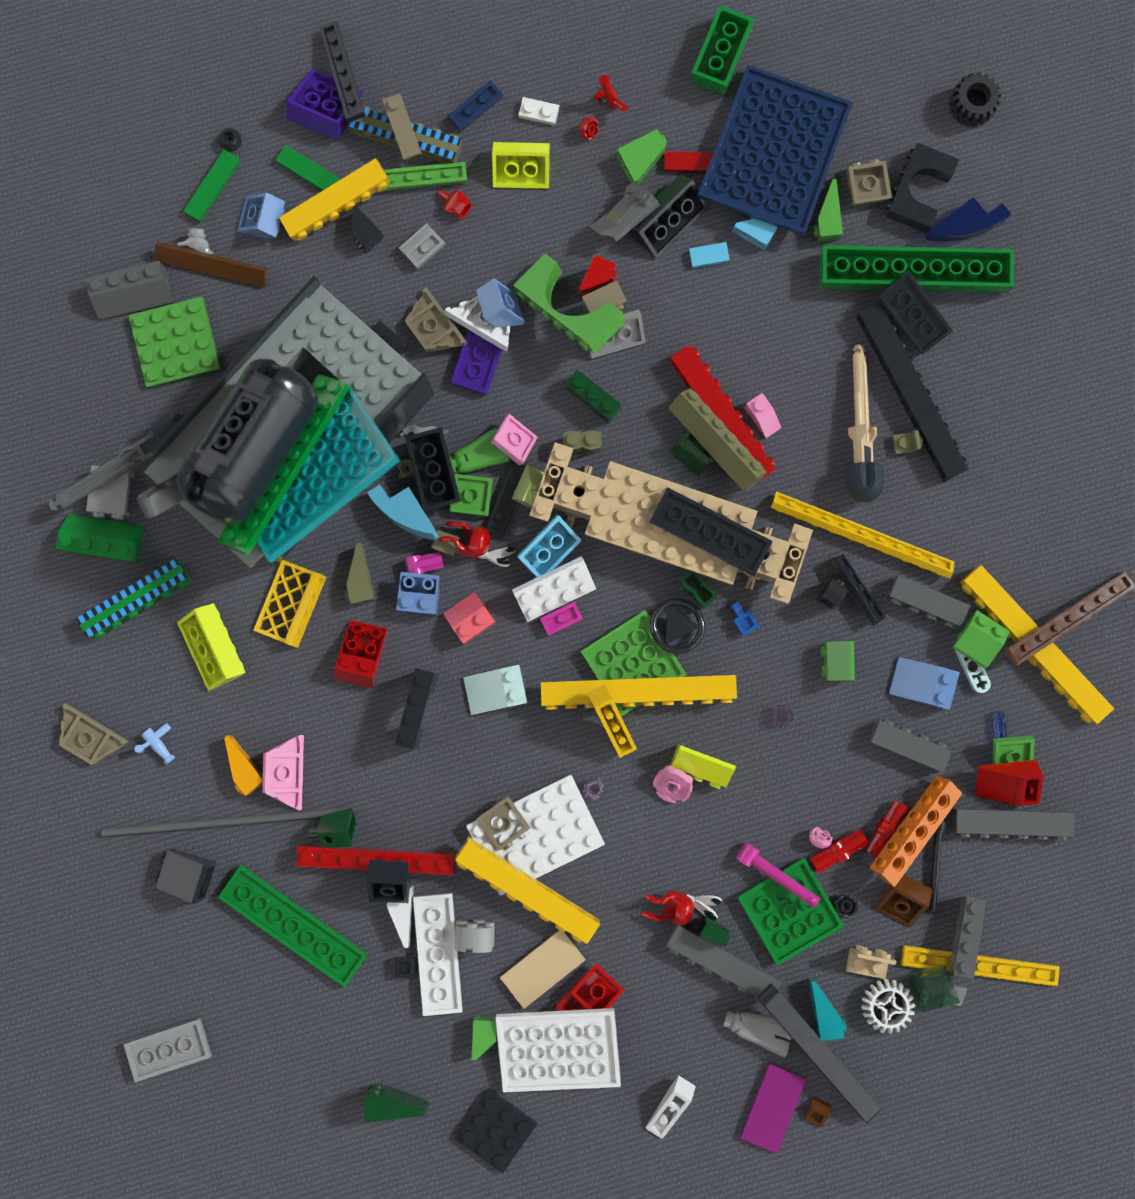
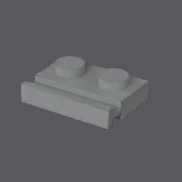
M426 223L403 243L399 250L418 270L445 246V242Z

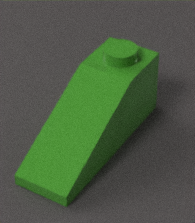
M837 179L832 180L816 223L813 225V235L817 236V242L840 240L843 235Z

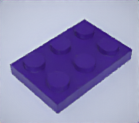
M468 330L465 339L467 345L462 347L451 384L487 395L502 349Z

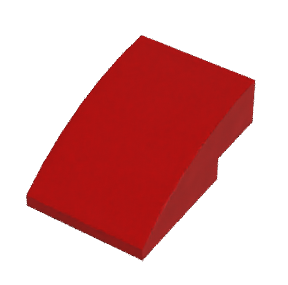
M595 963L554 1007L558 1011L608 1009L625 990Z

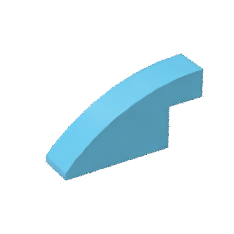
M381 485L367 492L378 509L394 524L419 537L438 540L439 535L409 487L390 499Z

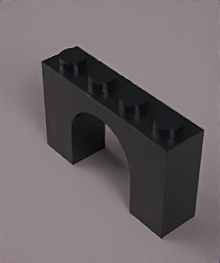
M917 142L914 149H909L906 159L909 161L907 165H903L899 176H902L900 182H896L892 191L895 195L893 199H889L885 209L888 210L887 218L928 233L939 210L924 205L913 198L909 189L910 180L918 175H929L948 183L955 172L959 159Z
M415 668L395 745L413 750L419 749L423 734L421 726L430 694L434 693L439 674Z

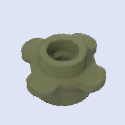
M410 458L408 460H400L397 463L400 478L405 479L407 476H415Z

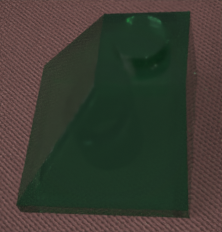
M945 964L908 974L922 1012L960 1002Z

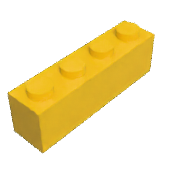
M604 684L588 692L587 694L619 757L621 758L637 750L606 685Z

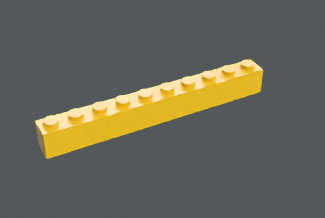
M982 565L975 567L960 581L962 590L974 597L975 604L980 609L986 610L989 614L988 618L1010 631L1008 638H1011L1014 642H1017L1038 628L1035 622ZM1054 643L1049 644L1028 658V661L1033 666H1037L1042 671L1040 672L1041 675L1055 685L1054 689L1068 699L1067 703L1075 710L1077 709L1081 713L1080 717L1087 724H1099L1114 710L1111 704Z
M736 675L541 682L542 706H546V710L557 709V705H565V709H577V705L585 704V708H594L587 693L604 684L615 705L616 703H623L624 707L635 706V702H643V706H655L654 702L662 701V705H674V701H682L683 705L693 704V700H701V704L713 703V699H720L721 703H732V699H737Z

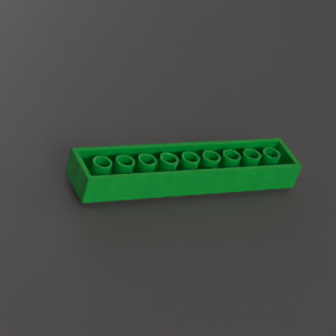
M823 245L819 252V289L882 291L906 271H910L921 288L926 292L1008 293L1014 287V249Z

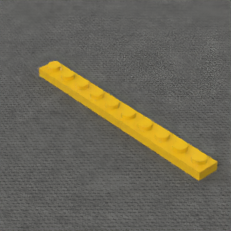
M777 491L774 495L771 508L778 512H783L799 520L801 519L811 523L813 526L826 529L831 533L839 534L849 540L864 544L869 548L882 551L884 554L897 557L904 562H909L922 569L935 572L940 576L950 578L953 574L954 561Z

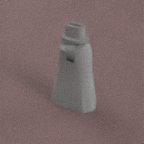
M727 1011L724 1027L730 1028L731 1032H735L745 1040L755 1043L783 1058L786 1057L791 1037L773 1017L749 1012H742L740 1014L736 1012L735 1014Z

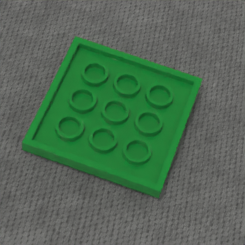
M804 857L781 871L821 898L815 908L808 905L770 877L737 896L777 966L845 927Z

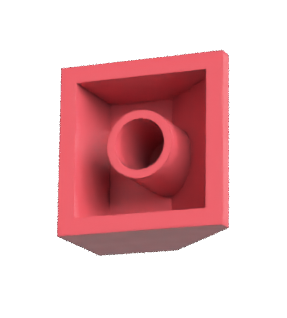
M475 592L443 613L464 645L496 624Z

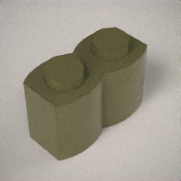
M594 430L583 433L567 431L563 433V445L573 448L572 454L581 451L596 453L601 451V433Z

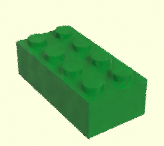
M719 6L693 68L690 83L725 96L755 19Z

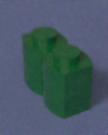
M688 571L679 580L681 587L687 593L692 594L694 601L702 608H706L717 598L715 591L709 585L704 584L702 577L698 573Z
M706 916L703 917L697 929V934L700 938L720 948L723 945L726 946L730 939L729 930L726 926Z

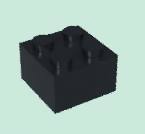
M383 859L369 860L366 878L369 901L409 903L411 888L409 862L402 860L385 861Z

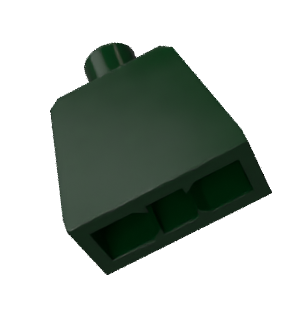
M348 808L321 816L319 826L309 828L310 838H319L324 848L352 847L357 827V820L353 809Z

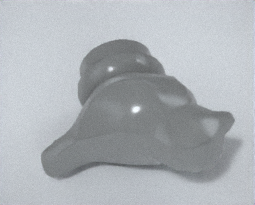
M189 228V233H187L189 238L177 243V246H187L195 251L214 254L209 249L208 241L205 240L204 229Z

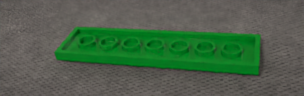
M244 865L239 866L218 896L220 900L344 988L368 955L367 952Z

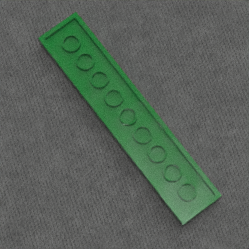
M318 374L312 384L318 395L319 402L314 416L252 515L245 522L238 525L227 524L217 540L219 544L249 556L307 457L330 422L331 417H333L334 412L339 407L340 402H342L350 386L346 382Z

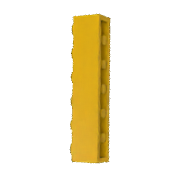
M375 158L282 215L279 219L289 236L295 241L305 239L309 232L321 229L327 221L336 220L340 213L352 210L358 202L370 199L371 195L376 191L385 190L391 182Z

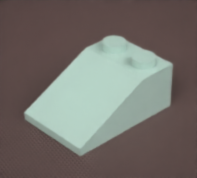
M520 665L463 677L471 715L528 703Z

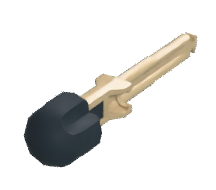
M858 344L853 348V351H855V354H853L855 426L848 428V436L853 440L854 463L850 464L845 470V482L847 492L853 499L858 502H871L878 498L883 490L884 470L881 464L873 461V441L877 436V427L869 428L867 362L864 355L866 350L862 345Z

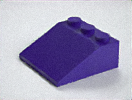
M311 69L287 100L286 119L337 141L345 131L348 121L344 114L334 78ZM358 88V91H359V94H360V97H361V96H362V93H363V90H361V89Z

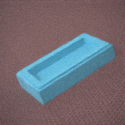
M726 242L689 248L692 269L730 261Z

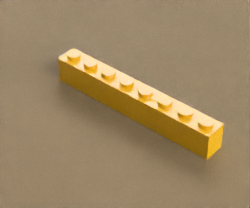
M470 837L466 839L455 857V861H457V865L464 870L468 868L473 871V875L482 881L484 879L487 880L492 888L497 891L503 890L507 893L506 896L513 901L518 900L522 902V906L530 912L536 911L541 919L546 922L552 921L556 924L555 927L564 933L565 931L571 933L572 938L580 943L583 941L588 944L600 925L598 918Z

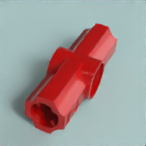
M894 800L885 817L881 818L875 828V835L867 846L866 851L878 857L902 824L910 809Z
M858 829L843 839L839 838L831 842L830 846L809 859L817 873H821L832 865L849 859L852 853L869 843L862 831Z

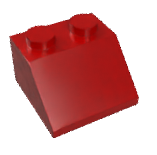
M595 254L579 287V300H582V296L615 282L618 273L616 271V264Z

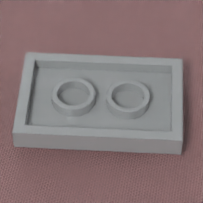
M639 310L623 314L626 322L595 354L589 351L592 359L646 343Z

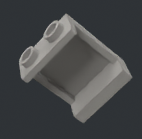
M91 466V472L100 466ZM130 470L106 486L88 495L86 511L93 513V517L104 518L105 515H112L111 518L123 519L124 516L130 517L127 508L130 481L135 478V472Z

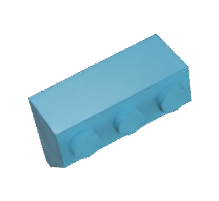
M557 514L517 557L537 578L552 571L582 540Z

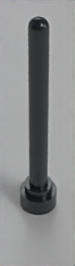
M943 820L934 832L930 884L932 894L929 904V912L932 914L937 911L942 833L947 829L946 820Z

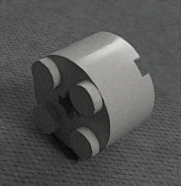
M473 919V923H468L466 920H457L455 926V950L466 952L467 948V950L473 951V953H485L494 950V922H485L483 919Z

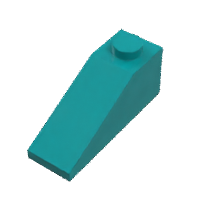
M808 978L817 1036L822 1041L844 1038V1032H846L845 1020L841 1019L813 978Z

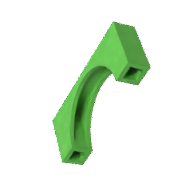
M544 254L513 285L517 291V297L523 302L526 300L535 312L539 310L545 320L553 321V325L559 331L564 330L565 334L572 341L577 340L583 350H589L595 354L626 322L622 311L609 301L596 311L581 316H568L554 310L551 305V294L556 281L563 272L555 260Z

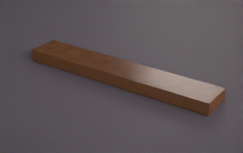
M158 241L155 244V261L260 287H265L267 268Z

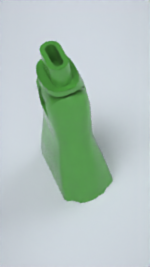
M497 427L459 448L452 456L449 455L455 474H458V472L468 473L510 462L509 457L491 443L498 430Z

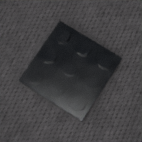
M489 1088L457 1133L455 1139L503 1174L536 1127L537 1122Z

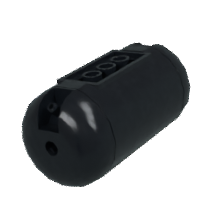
M257 359L252 361L238 379L179 471L176 485L182 498L200 512L224 524L238 525L245 522L254 512L318 408V395L313 385L291 367L281 366L273 359Z

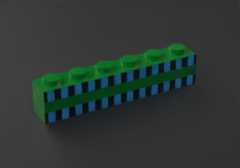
M175 558L77 617L76 620L87 638L98 640L106 635V631L110 629L115 630L122 626V622L126 619L131 620L139 615L138 612L144 608L148 610L155 606V602L159 599H167L174 590H181L189 585L188 582L192 578L182 561Z

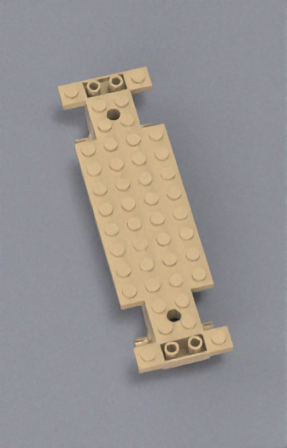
M558 443L554 444L530 512L531 517L548 522L554 507V509L568 515L566 524L571 529L575 518H583L589 521L585 532L586 536L730 585H733L738 571L749 577L745 586L749 590H753L756 580L774 582L769 598L789 604L813 532L812 529L794 524L787 542L772 537L773 528L765 526L764 533L752 530L757 514L756 510L611 461L605 477L602 479L590 475L593 469L591 466L585 465L583 472L569 468L568 464L573 448ZM667 487L772 540L773 542L767 551L768 557L762 561L756 575L752 576L649 523ZM576 488H581L585 493L583 496L577 497L573 492Z

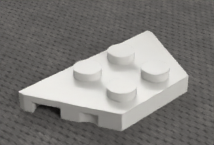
M478 296L469 301L459 303V306L453 309L450 307L445 309V316L502 350L507 351L510 326L495 327L487 323L483 319V311L478 303Z

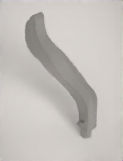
M411 425L405 428L400 433V436L403 437L409 433L417 434L437 427L421 428ZM443 430L444 435L448 434V430Z

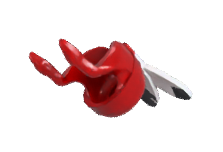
M445 522V525L449 527L463 528L467 545L460 543L457 538L450 536L439 537L438 541L454 542L458 553L462 556L488 559L502 567L510 565L505 557L515 553L516 549L505 547L488 552L490 535L486 528L476 526L473 529L464 522Z
M676 890L668 891L663 899L655 898L652 895H644V898L651 903L661 905L666 902L669 903L660 916L650 912H641V915L658 922L672 919L674 921L673 925L684 926L690 921L695 907L706 917L717 920V914L708 906L718 905L722 902V899L712 895L694 897Z

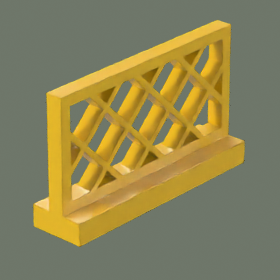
M282 560L253 631L298 648L326 576ZM286 565L291 567L294 575L287 578L283 574ZM304 573L310 574L309 581L302 585L299 576ZM296 578L299 587L290 590L287 581ZM284 584L287 592L278 596L276 592L277 586ZM300 590L302 598L300 601L294 602L292 593ZM289 596L291 605L283 608L279 599ZM276 601L279 610L271 614L269 606ZM293 608L295 611L294 618L287 620L284 611ZM281 613L284 623L275 626L272 617ZM269 619L272 628L266 631L260 629L263 621ZM286 625L288 633L284 639L279 636L277 629Z

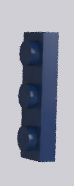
M490 80L448 116L449 120L462 132L503 97V93Z

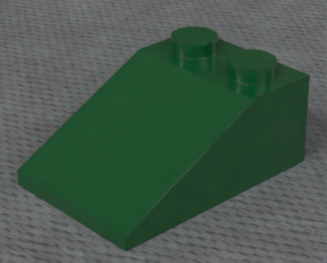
M381 1083L371 1085L363 1097L365 1122L426 1116L429 1107V1101L391 1086H383Z

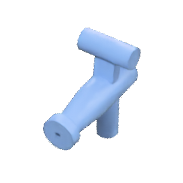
M165 723L155 732L151 728L145 731L141 736L145 739L146 743L135 746V751L143 753L145 748L150 746L165 760L164 763L166 765L175 759V756L169 753L163 742L159 739L171 729L169 724Z

